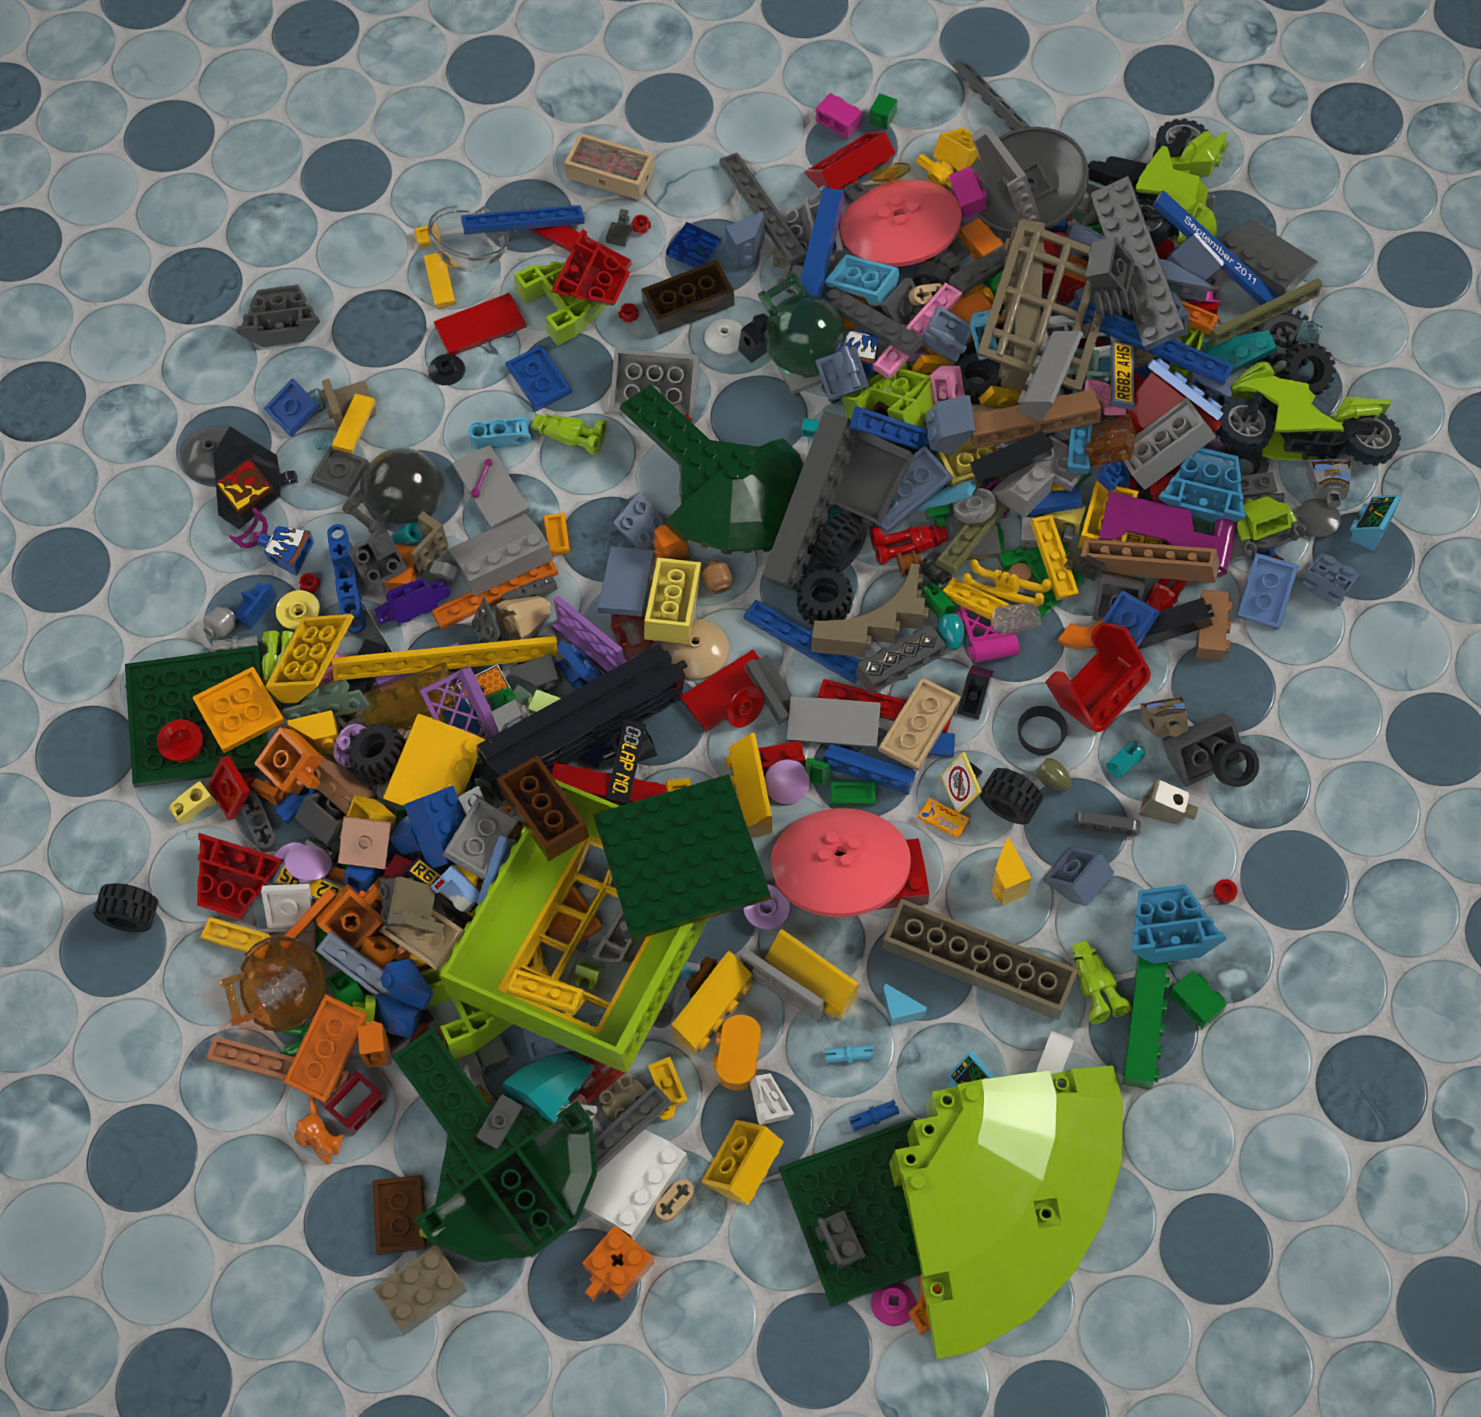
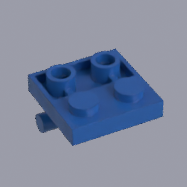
M562 641L557 646L572 665L570 667L564 659L557 662L558 667L564 673V678L572 687L579 689L584 686L583 680L591 682L602 675L601 671L594 664L591 665L587 661L589 659L587 654L582 649H578L573 643L569 645Z

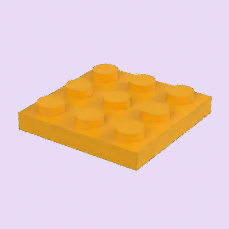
M254 667L192 697L223 753L285 722Z

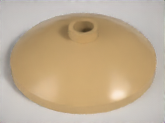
M693 619L689 644L664 642L663 650H667L672 657L671 664H676L681 660L686 662L687 668L683 669L685 679L704 680L725 666L729 657V642L723 630L714 623ZM693 641H699L696 645L692 644Z

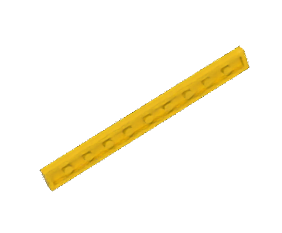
M556 636L337 657L332 658L333 678L336 681L456 669L465 666L477 667L527 662L548 654L553 655L557 659Z

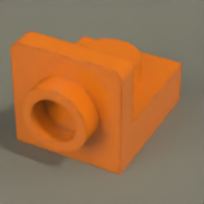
M255 778L251 784L253 791L260 798L276 806L289 795V792H285L277 786L275 787L274 784L267 780L261 781Z

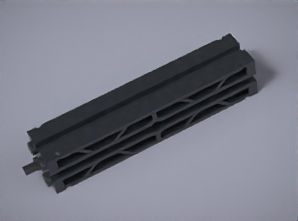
M659 644L654 646L650 651H645L490 737L488 741L478 744L476 748V755L479 757L476 759L477 770L485 781L490 782L491 789L500 801H504L505 797L500 791L497 778L538 755L549 772L552 773L554 763L569 764L609 741L612 734L622 730L624 720L635 722L642 720L643 722L669 707L671 703L680 701L685 679L683 669L687 668L686 662L681 660L676 664H671L672 657L667 650H663Z

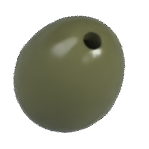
M1046 758L1036 770V775L1041 783L1052 790L1065 792L1072 785L1068 771L1055 759Z

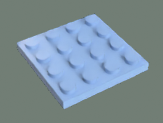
M1152 358L1147 364L1151 370L1215 419L1219 420L1224 414L1220 411L1222 406L1211 397L1206 400L1203 397L1205 393L1194 384L1190 387L1185 384L1187 379L1177 371L1172 374L1168 370L1170 366L1160 358L1156 361Z

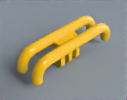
M976 559L970 561L972 570L981 577L995 580L996 587L976 582L969 573L963 574V581L970 586L989 595L1032 607L1042 605L1044 603V595L1042 593L1048 592L1051 589V581L1049 579H1044L1042 584L1018 578L1016 574L1010 576L1008 572H1003L1002 574L1001 570H987L981 567ZM1019 588L1039 592L1035 595V598L1017 594Z

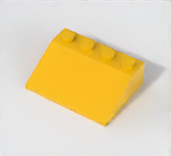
M352 614L302 617L265 686L280 703H297L318 687L354 618Z
M417 714L383 799L404 806L408 802L453 785L457 796L462 795L478 758L476 755L477 745L486 739L427 716Z

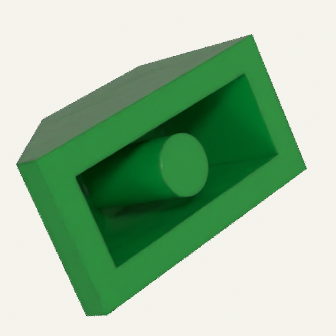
M342 970L325 979L338 1000L350 1006H353V1002H365V996L356 981Z

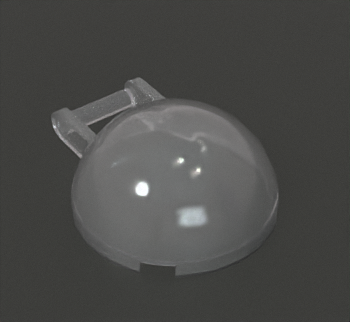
M457 206L446 207L435 212L428 223L429 240L436 255L449 267L464 272H478L494 265L505 253L509 239L517 230L464 235L461 215L490 213L489 209L484 206L474 213H470L468 210H457Z

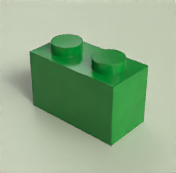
M1194 970L1174 985L1169 994L1202 1030L1222 1014L1227 1005L1224 997L1219 992H1214L1208 986L1205 977L1197 974Z

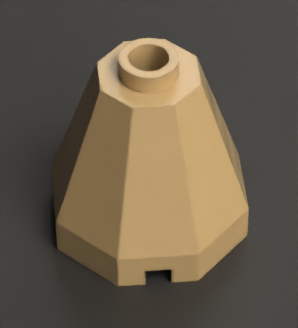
M540 596L504 600L497 604L496 607L499 609L495 610V616L501 632L509 634L508 641L530 639L550 618L552 607L547 599Z

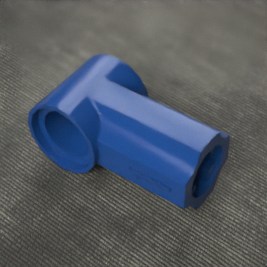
M304 785L299 794L290 793L273 810L285 823L289 824L295 818L304 797L317 793V791Z

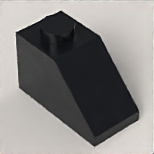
M975 665L971 666L957 714L979 720L994 671Z

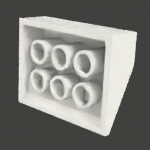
M644 1129L597 1173L583 1210L611 1228L616 1225L632 1240H635L654 1212L657 1202L669 1190L687 1163V1153L669 1141Z

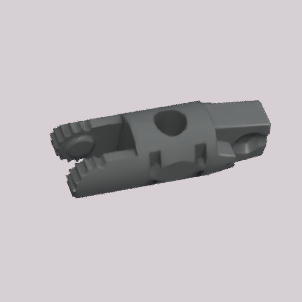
M549 576L502 594L501 597L503 601L535 596L544 598L558 588L554 578Z

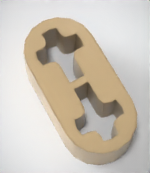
M936 283L912 288L908 294L909 301L914 306L926 305L933 297L931 292H937L943 285ZM917 293L924 294V297H917Z
M684 1179L678 1180L657 1202L655 1211L660 1221L672 1222L694 1197V1188L691 1182ZM679 1187L682 1189L688 1187V1196L681 1195L678 1200L675 1199L679 1195ZM673 1202L674 1204L671 1206L672 1214L666 1213L662 1215L661 1207L663 1205L668 1207Z

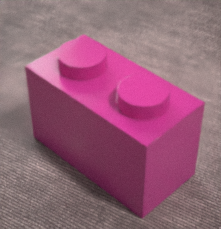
M829 93L816 107V121L848 140L862 125V111L856 106L845 102L841 97Z
M970 166L948 175L964 218L987 209L985 201L988 200L985 188L980 189L979 187L982 182L978 172L974 173Z

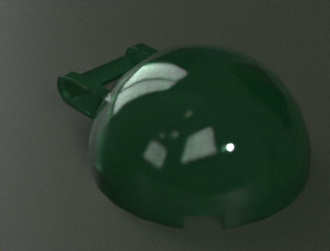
M792 272L788 275L787 279L766 292L763 290L758 293L759 299L770 314L764 332L765 346L770 358L786 373L802 375L803 378L815 377L820 375L816 360L836 353L846 337L845 325L835 307L823 298L810 295L797 274ZM793 285L798 295L784 299L775 306L771 298Z

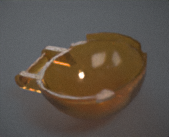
M283 936L266 938L256 943L244 954L246 958L240 968L241 973L220 980L221 987L224 986L232 1017L230 1020L231 1027L254 1020V1023L263 1027V1030L274 1032L292 1030L309 1021L317 1012L326 992L325 970L314 950L297 939ZM238 982L241 999L248 1013L243 1016L240 1013L233 985Z

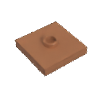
M344 816L338 863L385 869L391 822Z

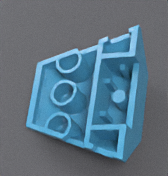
M1204 448L1199 449L1183 462L1181 468L1170 480L1166 489L1159 495V499L1166 505L1190 510L1191 516L1213 523L1218 519H1229L1234 522L1244 520L1246 515L1243 506L1238 456Z
M1185 884L1138 891L1132 944L1133 954L1153 964L1201 958L1226 940L1225 934L1219 932L1214 925L1213 919L1204 913L1201 909V904Z

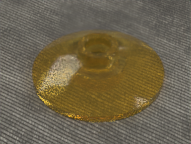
M908 163L889 164L875 170L871 174V179L874 182L881 183L896 182L905 176L911 168Z

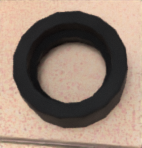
M926 261L916 267L912 280L916 287L936 284V282H932L925 277L933 278L939 281V284L944 285L945 282L949 284V278L952 276V273L946 266L940 263Z
M1227 743L1220 747L1214 755L1212 761L1213 772L1216 778L1223 784L1234 787L1246 786L1258 774L1259 758L1256 752L1248 745ZM1234 751L1243 753L1246 759L1245 772L1239 778L1228 776L1225 770L1226 759Z

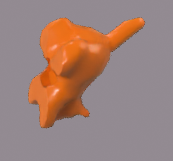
M311 1096L308 1103L310 1114L306 1115L302 1120H298L296 1124L297 1130H295L294 1134L295 1141L302 1148L309 1145L313 1146L318 1158L329 1165L332 1161L331 1156L339 1154L344 1136L339 1135L336 1137L328 1133L318 1115L316 1099Z

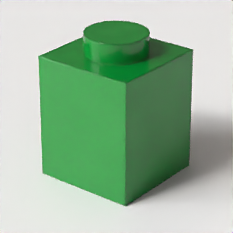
M879 93L869 110V123L876 127L888 129L897 113V99Z

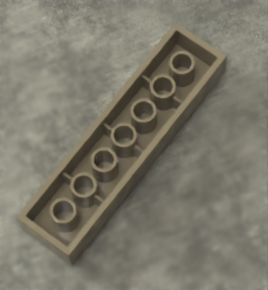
M1020 219V221L1033 226L1045 228V223ZM1017 226L1013 227L1011 237H1008L1006 240L1005 249L1008 250V253ZM1024 232L1021 244L1029 247L1032 235ZM1040 238L1037 247L1038 251H1044V239ZM1018 253L1008 286L1016 288L1026 255ZM1033 259L1024 292L1040 298L1042 296L1043 261ZM1005 294L1002 302L1005 304V310L1002 313L1001 319L1004 324L1013 296ZM1021 300L1011 334L1034 342L1040 323L1041 307ZM1008 342L1004 354L1028 362L1031 350ZM1002 364L999 369V378L1002 379L1001 387L1027 390L1028 385H1025L1029 373Z
M904 899L900 900L883 938L882 949L1057 1020L1061 1017L1079 970Z

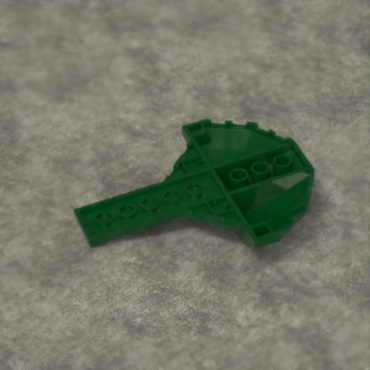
M649 385L621 404L620 410L679 464L681 505L667 518L665 523L682 541L688 542V540L700 543L701 547L708 548V546L716 548L725 555H730L732 552L737 551L751 553L752 550H763L764 552L772 550L803 468L799 452L783 438L773 440L759 447L710 440L652 385Z
M433 1028L392 1056L448 1135L436 1202L432 1207L415 1218V1221L432 1244L479 1263L532 1258L577 1225L597 1177L593 1121L578 1101H575L560 1112L555 1123L541 1117L539 1113L522 1110L500 1148L496 1150L476 1138L494 1106L487 1104Z

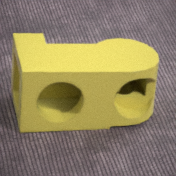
M1086 506L1046 513L1043 516L1052 514L1056 528L1064 530L1066 524L1075 527L1074 533L1079 534L1085 518Z
M199 781L172 802L169 806V811L179 824H185L208 806L211 808L217 804V801Z

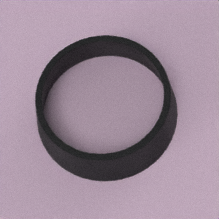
M1035 706L1026 710L1019 718V740L1022 746L1033 754L1048 755L1055 752L1067 736L1068 728L1065 718L1052 707ZM1038 716L1052 719L1061 730V741L1054 747L1046 749L1031 746L1021 735V729L1025 722Z

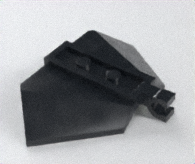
M231 426L213 453L215 482L250 458L275 490L245 513L239 515L216 485L218 516L238 530L255 517L252 511L253 508H256L261 513L281 497L282 484L298 483L295 470L281 473L278 457L275 453Z

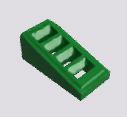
M811 758L806 759V773L809 775L810 783L827 787L832 775L829 764Z

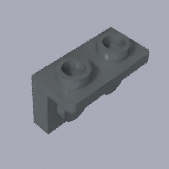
M841 1211L826 1219H822V1217L817 1219L818 1227L815 1228V1232L820 1242L825 1241L828 1248L825 1251L827 1259L831 1265H836L837 1270L865 1258V1254L845 1211Z

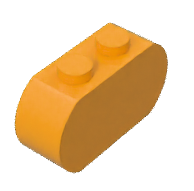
M735 1015L728 1018L723 1023L722 1031H718L716 1037V1045L720 1047L719 1053L714 1054L712 1068L716 1069L718 1081L725 1088L733 1091L749 1088L751 1086L750 1081L756 1076L761 1042V1027L755 1019L747 1015Z

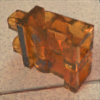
M1123 415L1119 419L1112 421L1103 419L1100 423L1093 424L1091 441L1085 447L1092 466L1111 463V458L1113 462L1132 458L1137 434L1130 415ZM1126 450V453L1118 454L1119 452ZM1102 454L1105 455L1103 458H1098Z

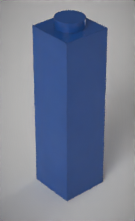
M390 840L386 864L389 860L392 861L398 850ZM349 865L344 871V885L348 884L357 893L360 890L366 892L372 884H375L377 878L384 874V869Z

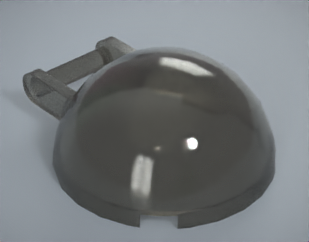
M411 448L389 449L377 455L367 465L361 477L360 490L345 502L342 510L364 524L371 534L383 529L390 522L394 524L419 523L417 517L422 512L431 516L440 506L445 494L443 491L444 478L434 461L418 450ZM362 502L373 515L378 517L375 522L357 508Z

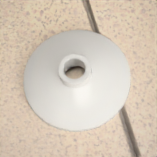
M731 319L716 320L705 331V343L711 351L717 354H733L738 351L740 333L743 327L740 323Z

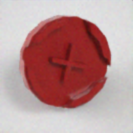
M175 720L169 722L161 729L157 736V746L160 754L166 760L185 763L199 755L204 739L200 728L195 723L188 720Z

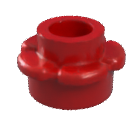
M636 215L631 222V228L635 233L644 234L651 228V222L645 215Z
M626 303L621 306L619 311L620 319H623L626 323H631L638 319V309L634 304Z
M305 573L300 577L299 588L300 590L314 593L317 591V587L320 586V580L312 573Z

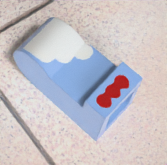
M453 864L431 886L436 893L441 891L452 900L453 905L462 912L468 911L477 902L479 897L477 888Z

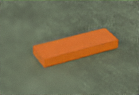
M328 889L280 939L286 947L291 946L315 921V918L332 901L337 893L333 889Z

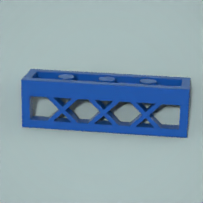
M830 744L829 750H825L823 755V762L829 764L831 770L868 782H876L877 785L908 795L917 771Z

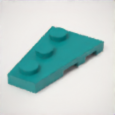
M1269 330L1235 336L1217 346H1212L1210 342H1203L1209 355L1234 365L1230 374L1278 351Z

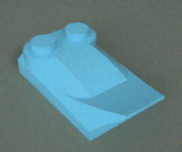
M846 254L825 280V285L864 297L868 304L878 306L897 286L899 270L897 267Z

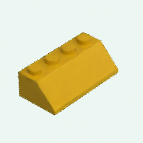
M750 733L729 746V755L725 756L727 769H732L733 776H730L734 789H736L737 798L750 836L755 837L772 834V813L755 733Z
M783 929L779 931L765 957V961L823 999L824 1012L832 1018L837 1017L842 1020L858 999L859 983Z
M729 950L671 1024L673 1040L696 1056L700 1050H706L711 1042L710 1037L714 1032L722 1029L726 1016L729 1013L733 1014L739 1006L738 1000L742 995L746 996L753 987L752 974Z

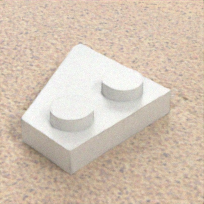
M770 1073L755 1076L750 1081L757 1119L760 1125L786 1120L794 1115Z

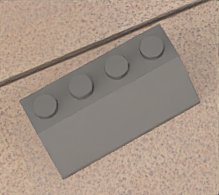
M1053 331L1049 339L1045 337L1040 347V350L1043 351L1042 355H1037L1032 366L1036 369L1034 373L1030 372L1026 379L1025 385H1028L1027 390H1022L1017 402L1021 403L1018 412L1039 422L1043 420L1055 401L1083 332Z
M1187 397L1116 451L1132 476L1145 490L1216 438V435Z

